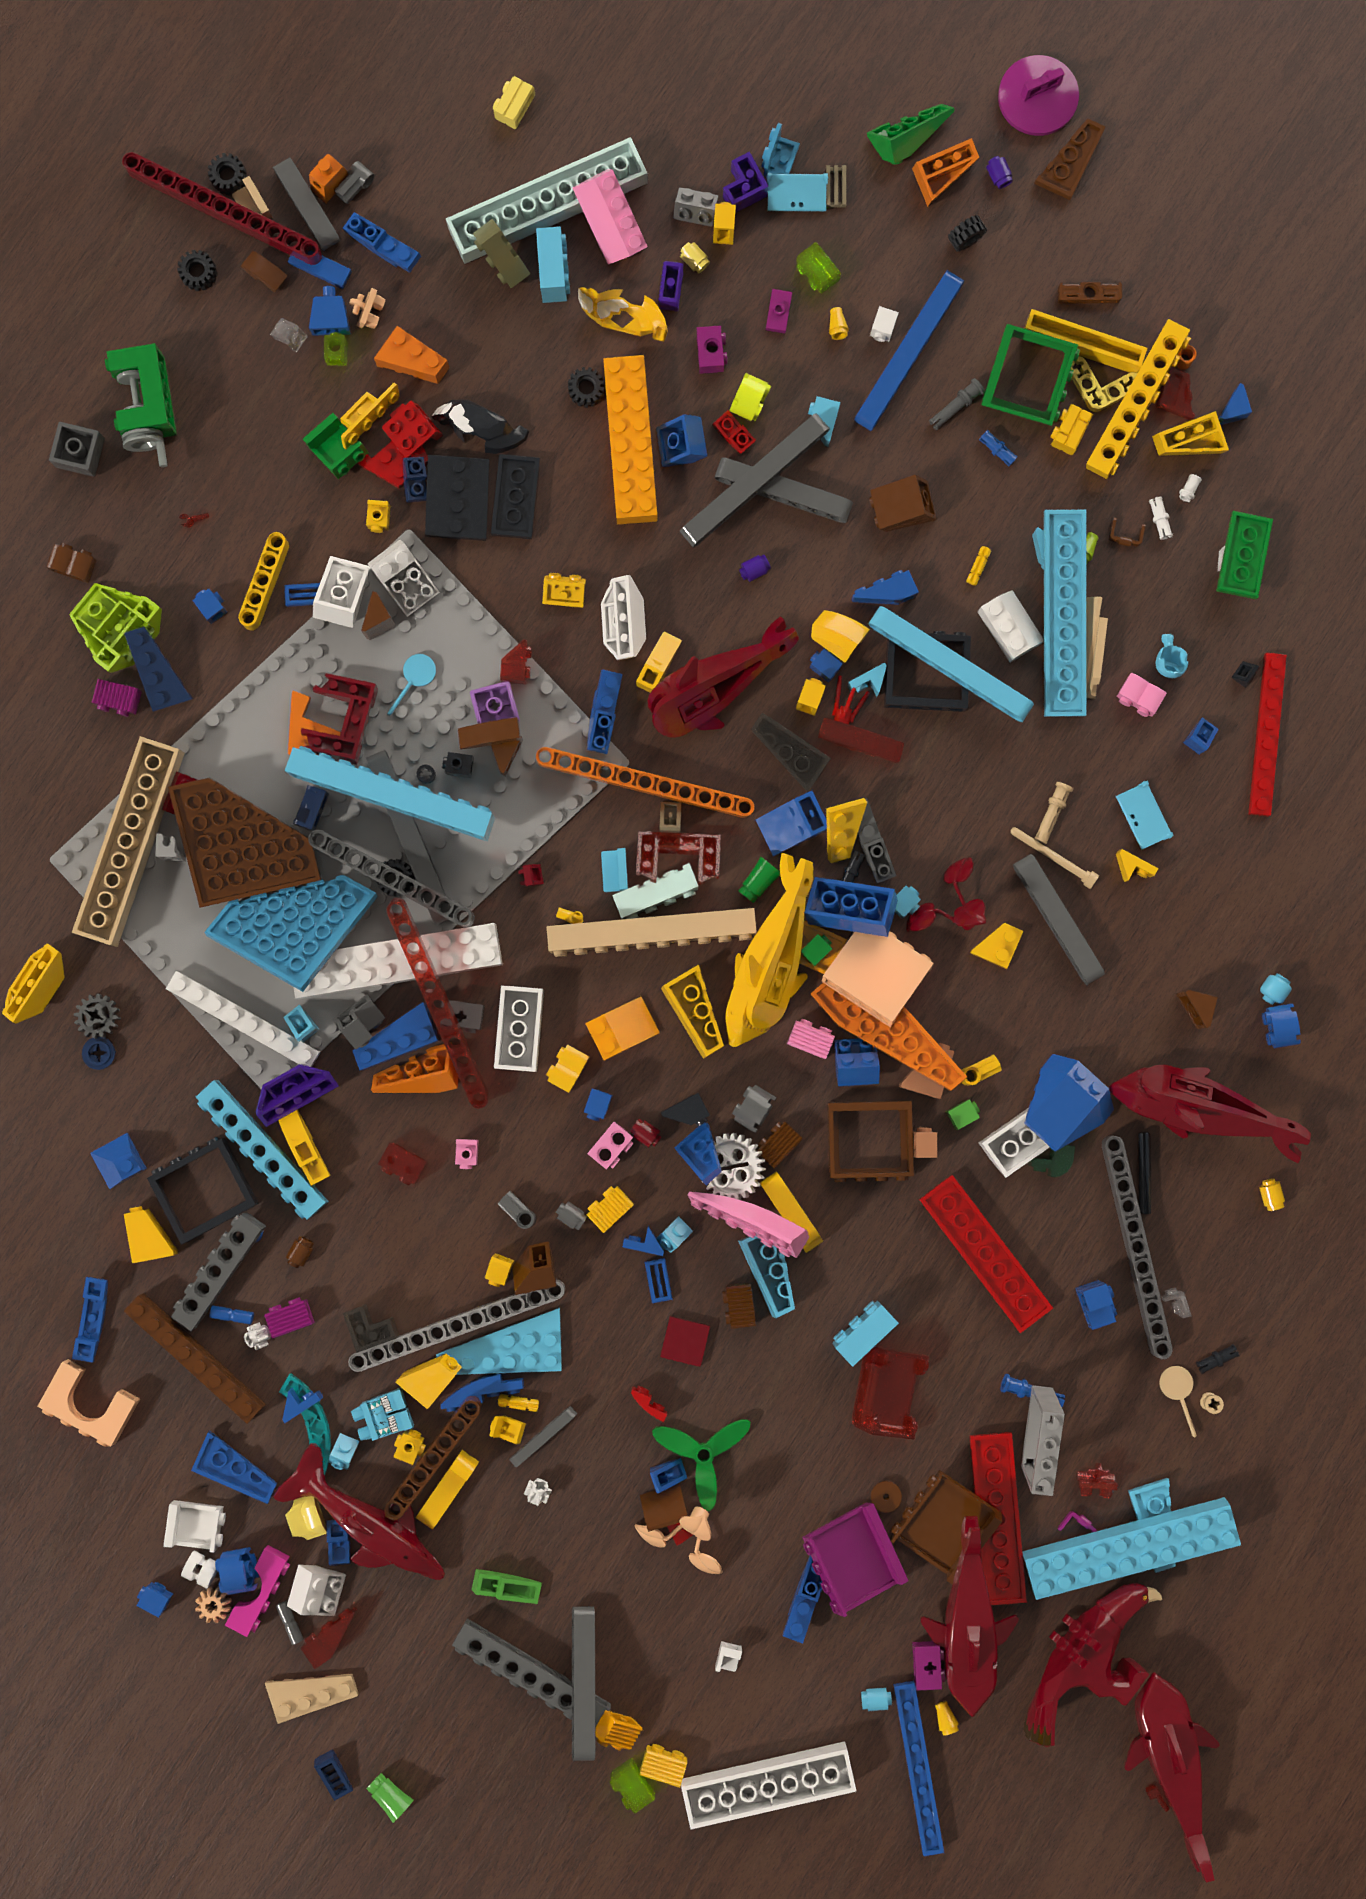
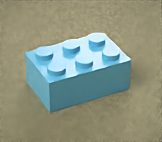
M561 227L536 228L543 303L567 301L566 294H570L566 235L561 233Z
M878 1300L875 1303L873 1301L864 1308L865 1313L860 1317L855 1316L849 1322L850 1327L845 1332L843 1330L839 1331L833 1338L835 1340L833 1342L834 1347L852 1367L899 1324Z

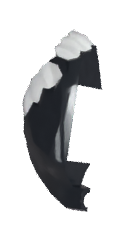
M451 400L438 407L432 414V418L439 421L440 424L450 425L454 433L463 442L465 441L462 433L476 435L486 441L485 453L499 454L517 448L526 441L529 434L528 429L520 425L513 429L503 416L470 400Z

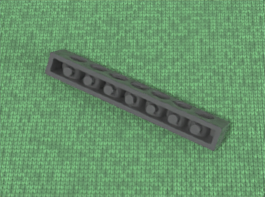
M468 1618L466 1619L452 1644L456 1652L464 1656L466 1654L469 1655L476 1664L480 1666L486 1665L491 1668V1672L496 1676L506 1677L513 1686L517 1688L521 1686L528 1690L527 1693L531 1697L543 1699L548 1707L552 1709L558 1708L564 1712V1716L572 1720V1701L565 1702L561 1698L565 1694H569L572 1697V1680ZM478 1640L481 1642L482 1647L476 1649L471 1645V1642ZM497 1651L500 1654V1658L492 1659L489 1653ZM509 1662H515L518 1665V1668L516 1670H511L508 1668L507 1664ZM527 1673H534L536 1679L530 1681L525 1675ZM550 1683L555 1689L553 1691H546L543 1686ZM595 1695V1727L604 1711H610L611 1703Z

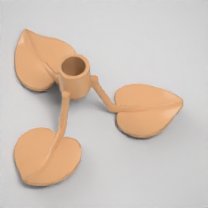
M694 1507L690 1517H681L679 1520L680 1525L667 1536H664L658 1529L648 1532L647 1526L635 1524V1528L646 1542L656 1547H665L666 1541L670 1540L683 1527L686 1531L697 1537L695 1554L690 1553L689 1555L692 1564L701 1571L711 1574H722V1568L717 1560L699 1551L701 1540L708 1541L712 1536L707 1521L709 1513L705 1509Z

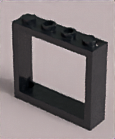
M933 631V634L926 633L938 642L963 643V657L970 661V635H966L965 632H954V635L945 634V631ZM887 638L884 708L965 712L968 709L969 690L962 685L961 700L892 696L895 643Z
M218 1137L209 1140L206 1142L208 1146L202 1149L196 1147L188 1152L189 1156L184 1159L181 1156L170 1161V1166L165 1169L161 1166L151 1171L152 1176L147 1178L181 1244L193 1240L259 1204L225 1138L218 1139ZM219 1148L246 1201L185 1233L158 1180Z

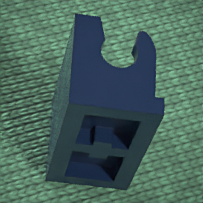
M307 785L293 824L311 831L316 830L329 793Z

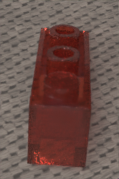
M357 1607L351 1610L346 1608L338 1615L339 1619L334 1622L332 1620L328 1621L321 1627L322 1631L317 1634L313 1632L304 1639L305 1643L302 1645L301 1650L314 1669L333 1657L357 1611Z

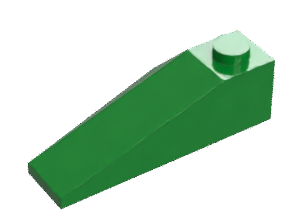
M940 104L920 111L917 117L905 116L900 118L901 122L892 126L889 122L867 132V137L883 160L892 164H899L903 162V159L911 156L955 110L954 107Z

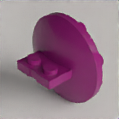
M1034 55L1022 58L1009 67L999 86L998 101L1004 118L1011 126L1028 135L1043 136L1059 131L1072 119L1079 101V88L1075 76L1065 64L1049 56Z

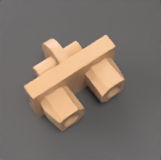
M371 288L365 302H363L364 295L358 294L357 299H350L349 304L354 307L352 311L354 315H358L359 310H362L356 325L361 329L364 326L375 329L379 317L371 314L370 310L372 307L381 311L385 299L376 294V289Z

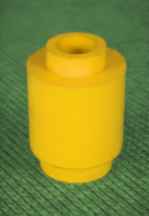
M1275 1179L1262 1181L1263 1184L1259 1186L1267 1210L1274 1211L1283 1208L1285 1199L1280 1182L1275 1181Z

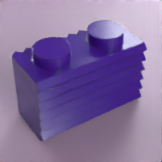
M665 261L663 262L660 282L659 308L662 310L678 311L683 264Z

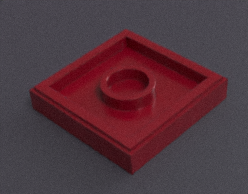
M670 1316L660 1357L701 1367L710 1325Z

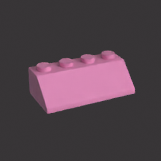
M607 169L572 187L607 264L627 258L648 247L613 169Z

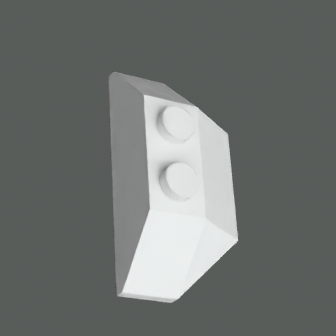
M626 575L611 579L610 586L601 602L603 642L617 660L636 657L646 640L644 599L632 577Z

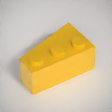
M1216 411L1152 436L1159 456L1221 454L1229 450Z

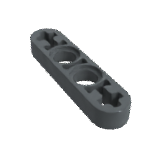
M571 1406L567 1407L509 1459L515 1467L522 1464L577 1415V1412Z

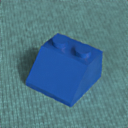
M684 414L656 427L662 467L694 463L707 457L701 417Z

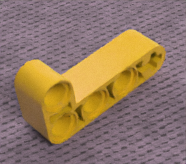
M777 1171L760 1182V1185L780 1215L807 1230L809 1239L803 1247L806 1253L823 1242L821 1236Z
M461 1450L415 1518L433 1530L464 1483L473 1473L479 1461Z

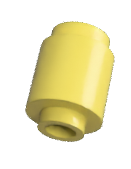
M688 242L681 249L682 254L680 257L693 271H697L698 274L709 265L708 256L695 242L692 244Z

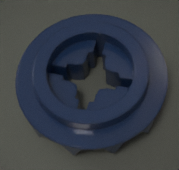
M91 1038L83 1046L82 1058L88 1067L101 1070L109 1067L114 1061L116 1051L113 1043L107 1038ZM99 1047L101 1051L107 1052V1054L101 1055V1059L98 1056L91 1055V1053L98 1051Z

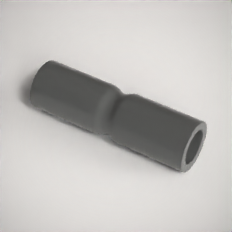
M288 1600L277 1604L276 1608L285 1625L291 1644L295 1645L304 1639L291 1608L287 1606Z

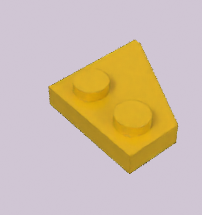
M1003 923L973 948L970 953L1007 969L1023 931Z

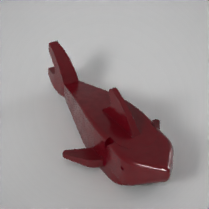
M1170 1065L1144 1067L1113 1082L1109 1086L1110 1093L1130 1110L1141 1116L1163 1122L1172 1132L1184 1139L1188 1138V1131L1220 1136L1272 1137L1279 1151L1296 1163H1299L1301 1159V1151L1293 1143L1308 1145L1310 1142L1311 1133L1299 1123L1287 1118L1277 1117L1233 1090L1206 1078L1210 1073V1069L1207 1067L1185 1069Z
M964 1516L961 1528L962 1550L947 1604L945 1624L922 1616L920 1621L933 1642L944 1647L945 1676L950 1692L971 1717H974L993 1694L996 1687L997 1646L1007 1640L1018 1623L1019 1618L1017 1615H1012L1000 1621H994L980 1558L981 1536L978 1517Z
M1153 1672L1135 1699V1716L1140 1735L1134 1738L1130 1744L1124 1768L1127 1771H1131L1148 1758L1153 1772L1184 1832L1187 1851L1197 1872L1201 1873L1206 1883L1211 1882L1215 1879L1202 1834V1771L1198 1746L1218 1748L1220 1744L1200 1724L1192 1722L1187 1701L1179 1689Z

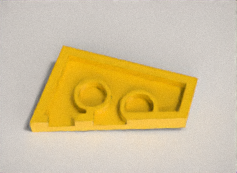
M865 798L826 808L827 852L830 863L850 858L866 809L867 801Z

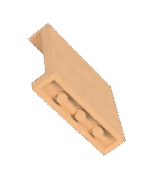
M890 931L888 937L854 932L823 975L822 982L891 1028L896 1017L927 973L931 971L934 963L931 962L930 957L916 952L909 943L899 941L896 935Z

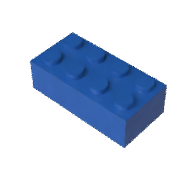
M815 877L804 914L809 925L888 937L898 900L895 889Z

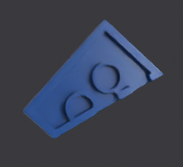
M707 1122L698 1126L674 1147L705 1185L709 1184L722 1172L711 1130Z

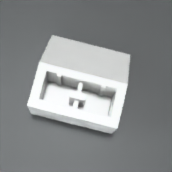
M298 1565L287 1606L300 1615L335 1616L346 1575L316 1565Z

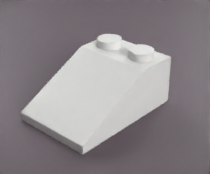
M330 556L313 602V618L353 628L370 567Z

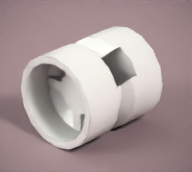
M193 1551L183 1568L181 1576L190 1581L196 1579L198 1585L208 1589L217 1574L215 1560L211 1558L205 1560L203 1554ZM198 1565H202L200 1572H196Z

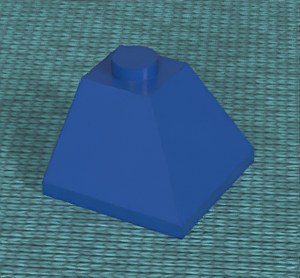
M128 1133L90 1153L109 1189L147 1169Z

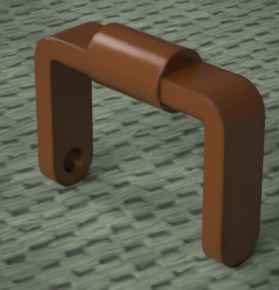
M1113 518L1109 534L1111 541L1129 547L1131 545L1139 546L1142 543L1146 524L1141 525L1139 539L1136 541L1132 540V538L1114 536L1117 518Z

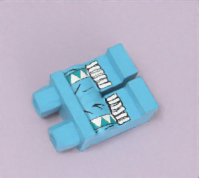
M401 1387L364 1401L360 1406L351 1411L354 1421L365 1418L367 1426L358 1429L360 1440L372 1438L373 1441L413 1428L414 1422L409 1408H406L407 1402Z

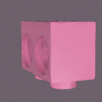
M614 1121L587 1154L606 1170L609 1166L613 1169L620 1160L617 1156L621 1151L627 1152L633 1145L631 1141L633 1136ZM615 1133H622L625 1140L622 1144L614 1143L613 1135ZM602 1149L610 1150L611 1158L605 1161L600 1158V1151Z

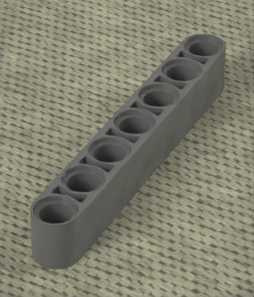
M721 458L714 478L731 486L752 466L728 458ZM777 476L757 494L840 523L847 522L853 506V502L847 498L782 476Z
M1029 854L1014 863L1013 868L1082 981L1089 985L1104 976L1105 972L1035 857Z
M594 1606L572 1607L573 1761L595 1760Z

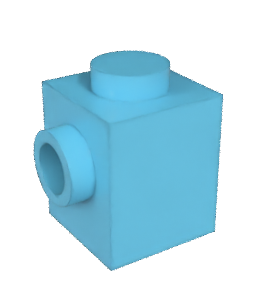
M907 886L903 887L896 895L898 902L895 913L901 919L908 913L912 915L920 907L917 904L921 900L918 897L920 894L912 886L909 888Z

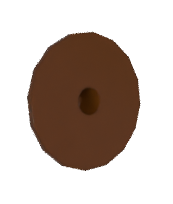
M879 1482L871 1491V1501L880 1512H892L901 1503V1490L893 1482Z

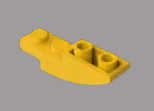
M297 1109L279 1119L278 1121L299 1167H302L310 1185L312 1186L331 1176L299 1110Z

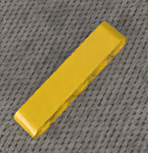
M274 532L267 538L239 613L240 623L248 630H256L260 626L289 549L288 541L280 532ZM283 540L280 547H274L275 541ZM269 559H276L273 566H267ZM267 577L268 583L263 586L260 585V580ZM261 596L260 603L256 605L252 603L255 597ZM249 615H254L253 622L249 624L245 622Z

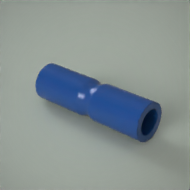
M212 1305L210 1318L231 1320L251 1325L254 1312L232 1310L231 1308Z

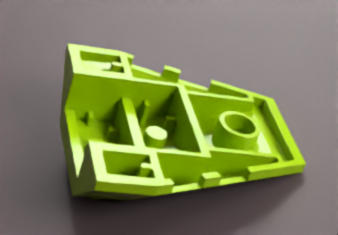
M94 583L69 615L77 630L83 636L86 646L93 654L92 657L95 662L109 673L135 664L124 633L145 626L152 638L155 639L160 631L162 609L147 597L136 596L130 592H122L115 588Z

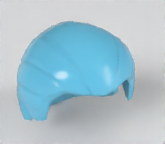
M1172 634L1162 635L1161 640L1164 647L1160 649L1155 662L1158 672L1167 678L1182 676L1188 667V654L1184 649L1173 646L1174 636Z

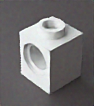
M879 306L870 336L880 342H889L899 312Z

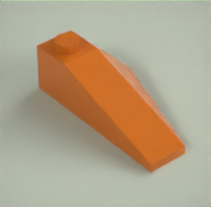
M450 1042L433 1046L426 1050V1054L417 1058L414 1055L408 1058L409 1062L401 1066L395 1064L373 1075L371 1091L373 1093H440L457 1089L459 1070L453 1044Z

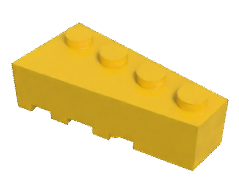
M697 965L663 985L661 989L704 1059L721 1049L724 1045L714 1018L711 1003L709 1002L705 983L700 973V967Z

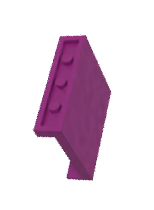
M866 1502L802 1537L805 1542L803 1547L806 1553L811 1555L814 1562L812 1567L816 1574L820 1575L822 1579L821 1587L829 1595L831 1609L837 1615L846 1617V1612L896 1584L903 1585L908 1582L907 1576L873 1503Z

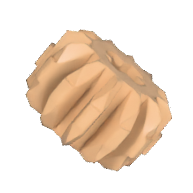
M210 1586L207 1591L202 1590L200 1592L201 1597H198L195 1601L199 1606L195 1608V1611H202L199 1619L206 1616L207 1623H210L212 1618L215 1623H218L220 1618L225 1619L227 1617L226 1612H230L231 1607L227 1604L232 1599L225 1598L227 1594L220 1593L219 1586L215 1591ZM212 1601L216 1602V1604H215V1606L217 1605L216 1608H212V1607H211L212 1604H210V1603H211Z

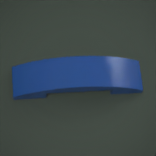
M86 1277L78 1337L75 1338L72 1359L94 1362L104 1322L108 1280Z

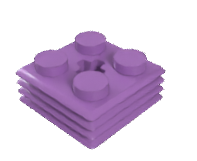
M509 681L470 691L478 724L515 717L520 722ZM493 702L500 705L497 711L489 709V707H492Z

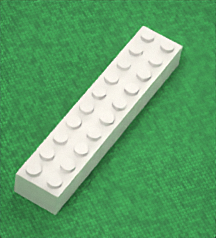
M495 923L336 949L303 992L294 987L295 998L305 999L503 965L497 926Z

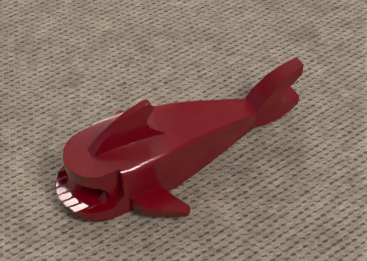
M780 616L766 629L762 642L759 644L727 651L701 660L694 656L691 657L685 666L665 677L649 694L648 708L653 714L652 722L655 729L664 736L674 738L681 737L696 728L699 730L722 729L724 723L715 715L727 707L771 661L780 658L796 645L799 640L796 630L793 627L785 630L787 627L785 620Z

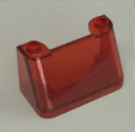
M875 1345L863 1357L852 1415L853 1425L871 1435L914 1440L918 1425L915 1418L909 1415L916 1376L924 1375L928 1370L929 1356Z

